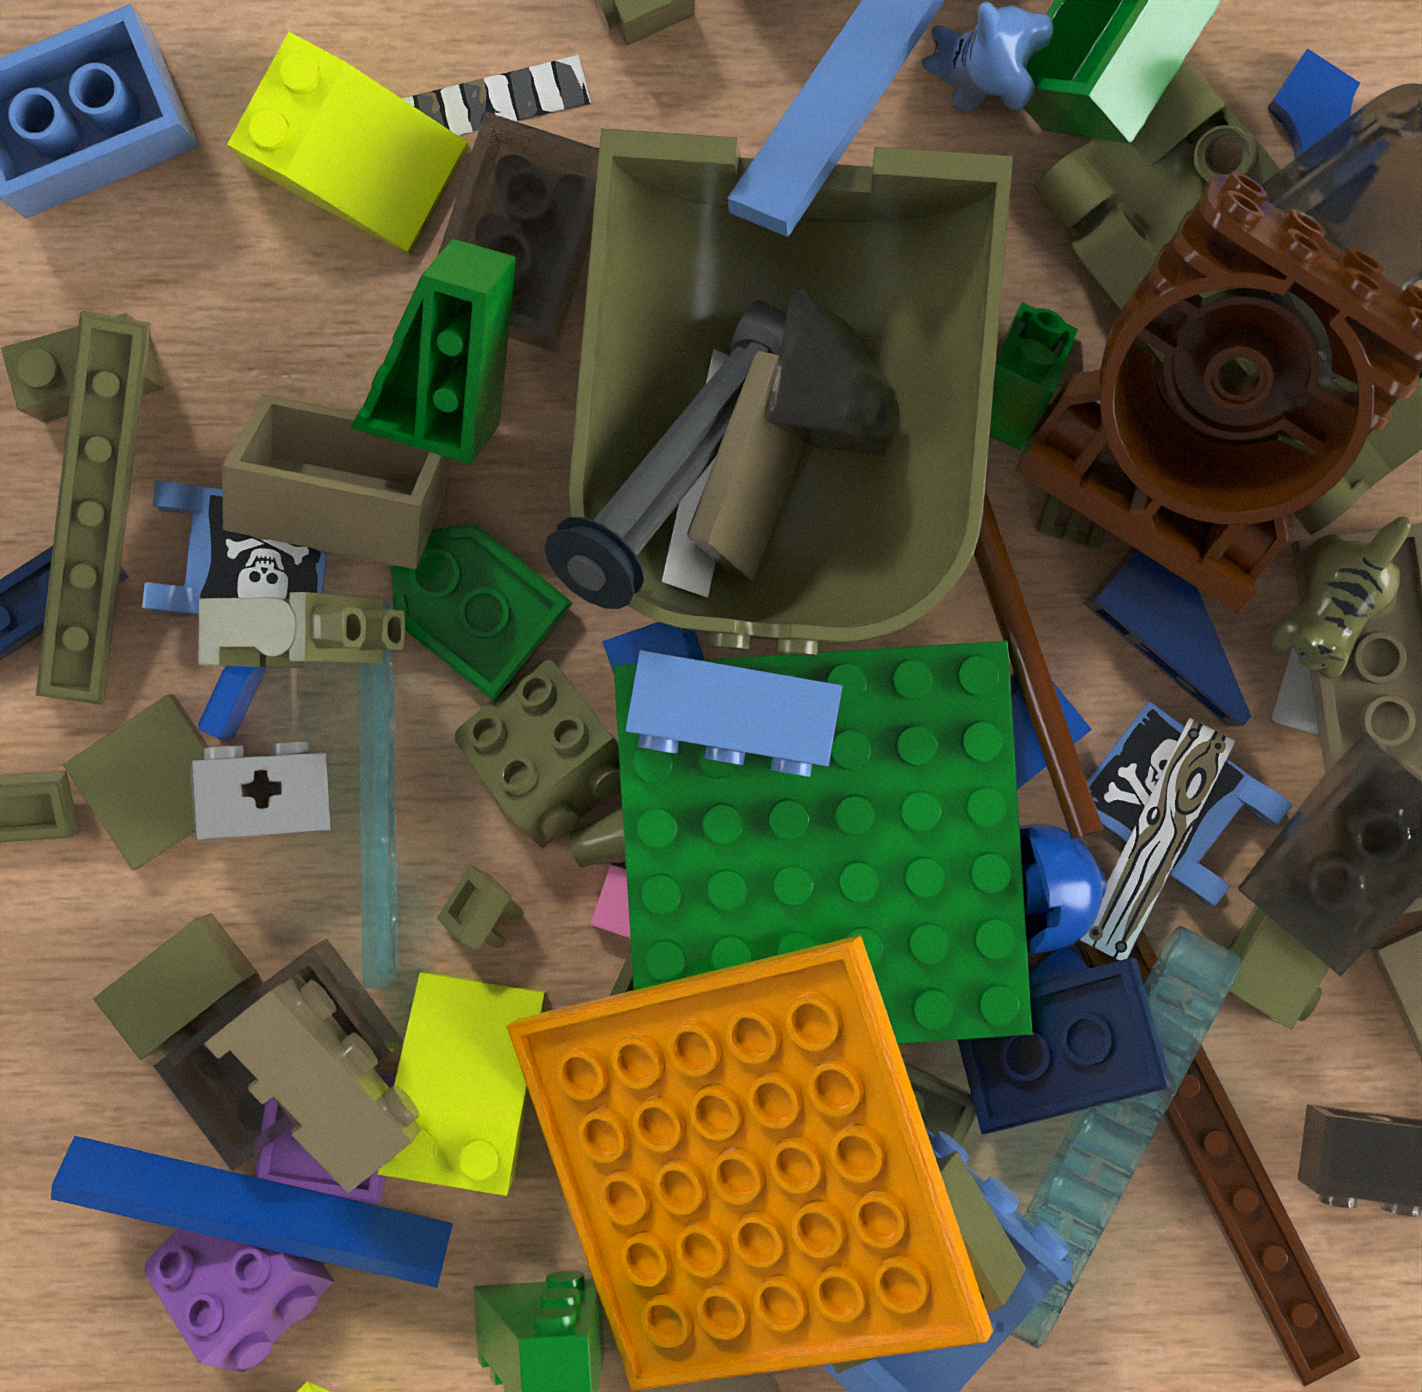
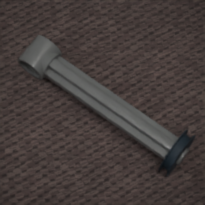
M761 300L753 302L748 307L734 333L728 359L594 520L585 517H568L561 521L556 531L547 537L544 547L547 561L556 576L573 593L585 601L605 609H621L631 603L633 595L641 590L645 580L643 568L637 555L715 459L754 355L758 351L779 355L797 379H799L816 345L818 337L816 326Z

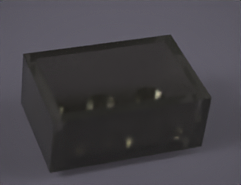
M328 939L309 948L154 1065V1068L231 1171H234L294 1125L278 1105L276 1121L261 1131L266 1102L262 1105L248 1090V1085L256 1077L230 1050L218 1059L204 1044L266 993L299 974L306 983L314 980L327 992L336 1007V1012L332 1014L333 1018L348 1036L355 1032L363 1038L374 1052L378 1061L392 1052L403 1041Z

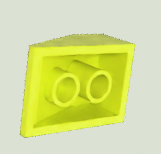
M289 31L227 143V146L244 167L409 255L469 146L467 141L347 62Z
M425 971L419 973L394 1085L402 1088L416 1105L420 1116L415 1121L421 1127V1131L410 1145L378 1169V1175L504 1196L508 1195L515 1179L529 1091L507 1025L518 1018L542 1013L546 991Z

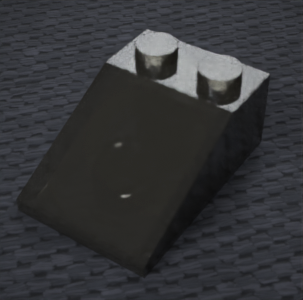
M1367 731L1319 781L1238 887V890L1340 977L1422 894V777Z

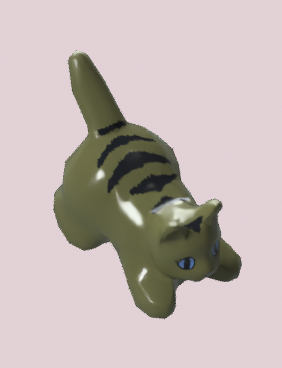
M1398 517L1384 526L1369 545L1360 541H1345L1337 534H1330L1317 539L1302 558L1301 573L1310 581L1308 591L1297 606L1273 628L1269 640L1273 651L1285 653L1295 648L1297 660L1307 669H1320L1321 673L1329 679L1339 677L1345 669L1355 641L1368 619L1391 603L1400 586V570L1394 564L1392 558L1406 539L1411 528L1410 520L1407 517Z

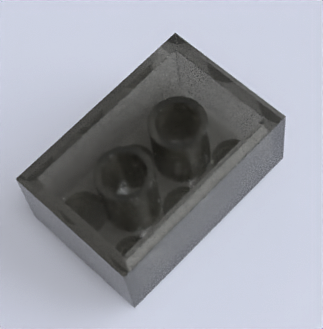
M485 111L438 255L452 239L515 256L516 262L508 337L554 352L591 242L599 148Z

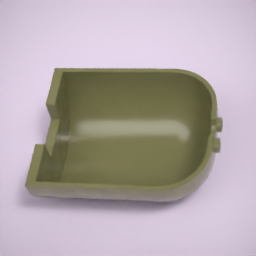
M601 128L570 472L569 502L571 517H585L590 520H594L704 388L713 349L730 356L731 343L742 316L753 302L761 300L816 326L818 329L814 351L798 380L818 403L819 407L754 581L751 582L734 577L720 564L715 562L708 598L662 582L678 511V503L637 555L643 568L645 580L641 590L633 595L631 603L627 606L660 623L681 629L710 633V647L749 650L750 638L777 640L778 653L817 656L818 642L846 643L865 641L896 632L919 620L933 610L958 583L968 567L980 534L985 494L1013 156L874 147L873 167L836 164L789 237H786L729 213L727 198L754 160L752 158L740 157L737 137Z

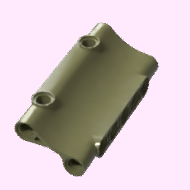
M1191 60L1184 63L1173 76L1150 112L1146 123L1138 131L1131 144L1094 138L1083 147L1072 151L1057 162L1033 186L1075 238L1072 245L1078 257L1120 310H1122L1133 290L1152 267L1155 257L1163 245L1168 244L1177 232L1179 223L1190 209H1193L1199 201L1210 179L1214 175L1229 178L1232 174L1220 172L1215 168L1211 160L1213 145L1218 139L1226 135L1237 139L1243 148L1241 165L1235 171L1250 177L1261 185L1268 194L1265 201L1287 215L1292 209H1296L1312 217L1325 229L1326 234L1323 238L1344 252H1347L1255 135L1240 123ZM1235 288L1211 290L1199 293V295L1206 298L1217 292ZM1289 291L1284 296L1270 292V294L1289 302L1309 320L1319 345V373L1352 392L1354 382L1331 372L1332 355L1329 339L1325 328L1313 310ZM1149 345V347L1157 355L1160 361L1164 364L1165 355ZM1236 357L1223 364L1230 374L1237 377H1246L1258 370V367L1246 358ZM1422 371L1419 374V385L1408 399L1399 398L1392 406V418L1382 430L1373 429L1356 461L1346 475L1321 498L1293 513L1310 535L1320 531L1340 517L1368 489L1422 450ZM1279 430L1273 434L1261 437L1265 438L1278 433L1303 445V443L1293 438L1283 430Z

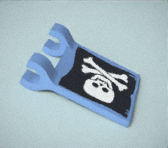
M155 480L153 506L158 507L160 511L191 513V530L184 586L145 582L142 608L151 611L199 615V599L255 597L290 599L291 592L323 594L327 553L317 551L314 548L275 540H261L250 535L223 530L222 489Z
M1150 701L1141 710L1087 781L1102 825L1126 843L1185 728ZM1226 759L1169 875L1207 906L1212 905L1215 907L1230 885L1200 864L1202 857L1242 806L1259 820L1271 826L1272 824L1278 825L1293 804Z

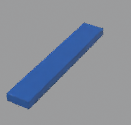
M74 1136L52 1183L51 1200L435 1288L438 1287L453 1223L79 1136Z

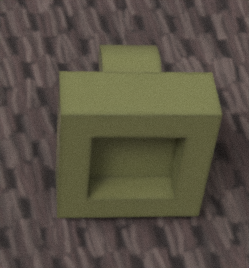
M470 864L437 919L457 941L478 951L484 941L488 945L497 948L503 947L506 943V940L499 932L493 929L502 913H509L513 917L521 919L524 912L512 899V896L491 875Z

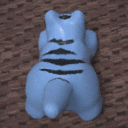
M983 2L978 9V23L971 31L962 34L941 25L933 27L931 33L936 45L932 55L922 59V66L929 72L938 75L943 82L957 85L952 98L953 107L957 111L970 112L978 108L989 95H996L1002 98L1005 106L1011 110L1019 111L1030 101L1035 89V83L1026 71L1027 63L1033 54L1049 45L1054 33L1053 23L1047 14L1029 13L1014 5L997 9L991 3Z

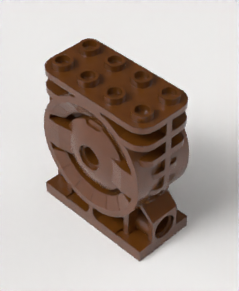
M1233 171L1229 178L1214 175L1207 183L1199 201L1180 221L1177 232L1169 243L1163 245L1158 252L1152 267L1133 290L1128 301L1115 319L1106 342L1101 368L1075 373L1070 376L1053 402L1047 404L1027 439L1015 471L1238 614L1254 595L1256 579L1288 542L1291 514L1305 508L1331 490L1354 464L1373 429L1382 430L1392 418V406L1399 398L1408 399L1418 387L1419 374L1422 371V289L1411 284L1405 290L1381 276L1385 270L1372 256L1355 247H1350L1347 252H1344L1323 238L1326 234L1325 229L1312 217L1296 209H1292L1287 215L1265 201L1268 194L1261 185L1250 177ZM1235 288L1217 292L1206 298L1199 295V293L1211 290ZM1289 291L1313 310L1325 328L1329 339L1332 355L1331 372L1354 382L1352 392L1319 373V345L1309 320L1289 302L1270 294V292L1284 296ZM1136 337L1165 355L1163 376L1168 396L1179 414L1195 428L1184 422L1167 404L1155 376L1154 353L1138 341ZM1236 357L1251 360L1258 367V370L1252 375L1237 377L1230 374L1223 364ZM1279 430H1283L1293 438L1303 443V445L1278 433L1265 438L1261 437L1273 434Z

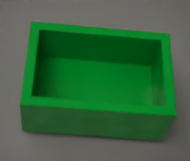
M1054 0L1046 13L1051 18L1054 33L1049 45L1033 54L1027 63L1026 71L1034 81L1035 89L1030 101L1023 109L1044 131L1131 144L1138 131L1146 123L1150 112L1169 82L1181 68L1183 60L1205 25L1215 14L1221 0Z

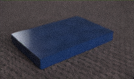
M1136 958L1123 959L1030 985L1033 1035L957 1040L982 1135L1173 1088Z

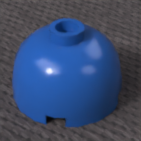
M1019 825L1027 955L1045 953L1071 946L1084 937L1095 923L1106 891L1104 873L1101 867L1097 865L1093 854L1080 838L1072 840L1069 832L1053 825Z

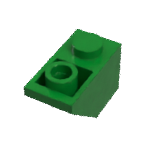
M1021 302L996 352L990 436L1020 451L1055 392L1078 331L1077 328L1065 323L1063 318L1057 313L1044 308L1036 309Z

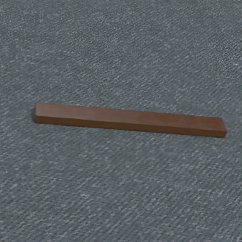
M1141 929L1128 958H1136L1173 1086L1170 1089L1154 1092L1152 1095L1296 1379L1305 1387L1361 1357L1143 929ZM1081 940L1075 943L1090 969L1120 961Z

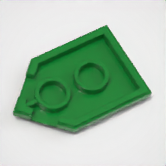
M475 523L432 529L417 569L390 566L393 587V609L403 610L405 615V631L494 702L508 688L574 604Z

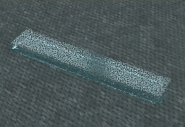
M383 600V609L393 610V605ZM383 650V664H358L363 988H386L398 978L394 650Z

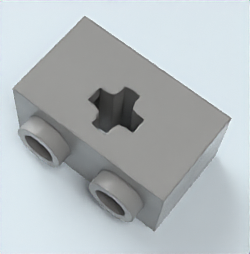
M309 742L270 744L271 756L244 757V746L204 748V760H193L190 763L194 840L331 830L326 753H310ZM255 772L263 773L264 782L276 784L277 795L266 798L264 809L256 808L254 798L242 797L241 786L253 782Z

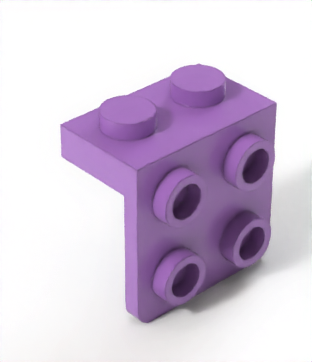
M177 1229L148 1258L145 1264V1273L199 1364L245 1372L247 1369L262 1362L271 1352L272 1344L293 1323L308 1316L317 1306L318 1298L335 1282L321 1262L182 1229Z

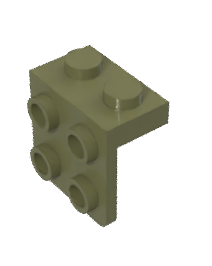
M543 660L504 690L495 702L491 701L462 724L455 733L456 743L510 820L542 849L553 840L568 834L574 828L577 821L602 800L610 798L621 791L618 741L601 723L568 678L552 660Z

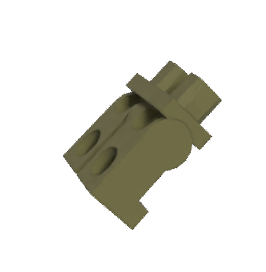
M291 592L290 599L278 597L199 599L198 665L304 668V662L383 664V650H403L405 645L403 610L383 609L382 598Z

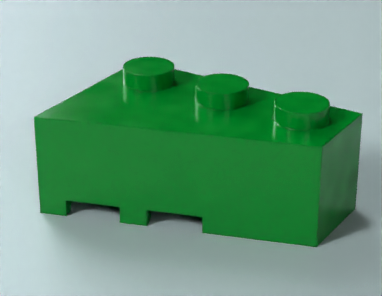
M452 239L421 275L392 337V345L371 382L372 387L363 407L357 413L351 425L352 429L472 465L500 425L516 262L515 256Z
M559 1271L547 1275L545 1282L474 1286L478 1362L482 1368L490 1367L491 1380L495 1385L504 1384V1392H598L604 1360L602 1306L593 1278L585 1279L584 1273L580 1271Z

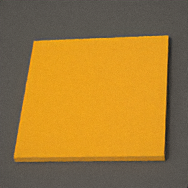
M861 935L518 1018L507 1025L631 1391L986 1343L990 1338L993 1328Z

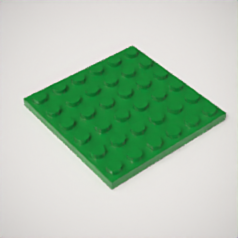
M1008 640L817 652V656L783 654L700 660L843 685L829 767L812 764L810 777L770 770L772 757L746 752L744 765L704 758L706 745L679 741L677 753L637 747L639 734L626 731L637 664L613 665L634 990L861 935L897 1044L1033 1035Z

